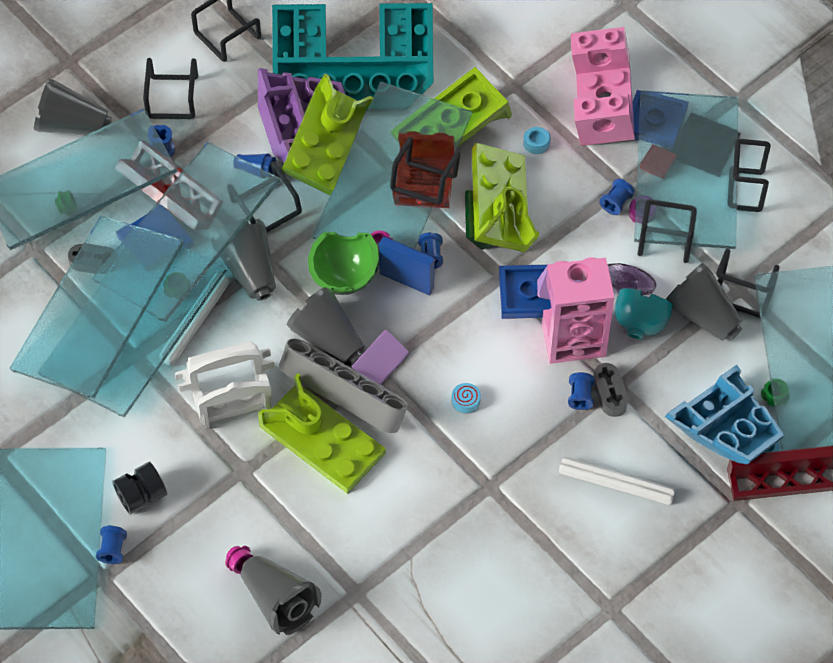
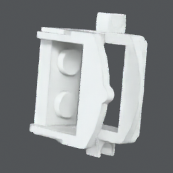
M253 341L207 352L189 357L186 363L187 369L175 373L176 381L180 379L185 380L184 383L178 384L179 392L192 390L200 423L205 426V429L210 428L209 423L272 407L270 383L266 373L263 374L264 370L274 368L273 359L270 361L264 360V358L271 356L270 348L259 350L258 346ZM251 360L255 376L254 380L243 383L232 382L227 387L202 393V390L199 389L198 373Z

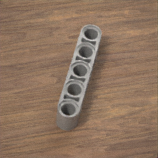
M293 338L286 342L279 363V369L284 374L294 379V376L299 373L302 384L381 431L386 433L398 432L408 407V403L402 397L301 339Z

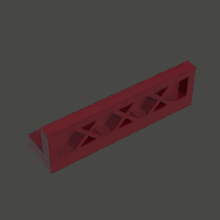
M833 446L766 452L759 455L749 464L729 460L727 473L733 501L833 491V482L822 476L826 470L833 469ZM805 472L814 479L810 484L802 485L793 478L797 473ZM776 475L785 482L781 487L773 488L764 481L768 476ZM747 478L756 484L752 490L739 491L737 479Z

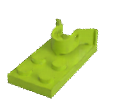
M474 67L393 129L391 135L401 147H403L408 137H413L411 158H421L429 166L433 167L491 121L503 118L509 120L512 117L509 102Z
M324 74L314 90L281 169L283 173L327 195H331L366 109L374 98L369 96L357 101L335 90L329 75Z
M476 143L471 148L475 241L525 253L539 237V232L536 231L528 214L525 155Z
M299 373L294 376V386L272 409H261L258 412L259 427L347 494L386 454L385 447L304 388Z

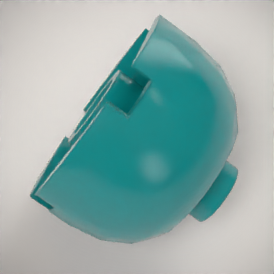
M620 289L615 302V318L620 326L627 330L626 334L629 337L642 340L644 336L659 334L667 326L673 309V305L669 301L652 293L650 297L641 295L642 290Z

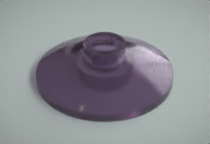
M622 263L607 264L612 287L618 293L620 289L625 288L642 290L641 295H649L655 291L656 281L644 270Z

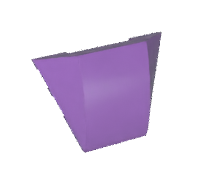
M259 68V113L273 155L284 162L314 90L321 79L313 77L308 79L292 77L291 73L285 72L283 75L269 73L268 69ZM331 81L335 90L345 94L341 82Z

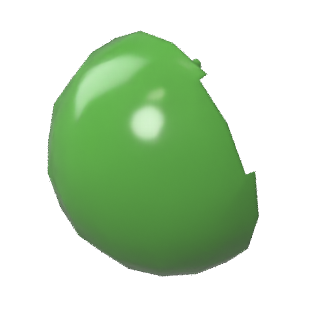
M324 232L311 247L308 256L309 272L315 283L322 288H329L335 295L356 293L363 290L376 276L379 267L378 246L370 233H357L356 236L347 237L336 232Z

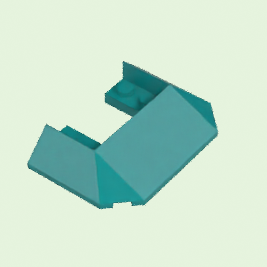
M379 3L380 56L326 57V4H272L273 73L283 75L284 72L291 73L292 77L308 79L309 77L321 79L324 74H327L331 81L341 82L345 95L357 101L369 96L373 97L374 99L366 111L408 110L434 83L433 3Z

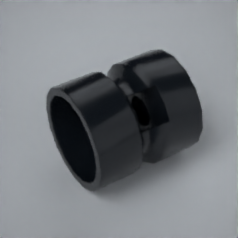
M150 461L134 469V475L131 476L126 473L112 481L115 492L129 515L144 508L146 501L153 503L167 495L166 487Z

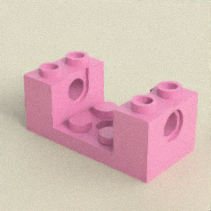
M619 27L571 33L572 58L577 77V98L574 99V117L581 146L635 140L630 53L625 28ZM601 93H611L610 97L598 98Z
M589 257L580 261H558L554 264H548L546 282L552 308L543 310L542 327L549 363L606 357L615 298L606 257Z

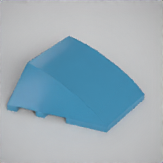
M735 365L722 374L713 386L690 402H682L669 411L665 418L694 441L716 454L737 463L749 464L781 440L784 434L766 407L758 404L753 396L754 389L751 385L746 386L740 377V368L738 365Z

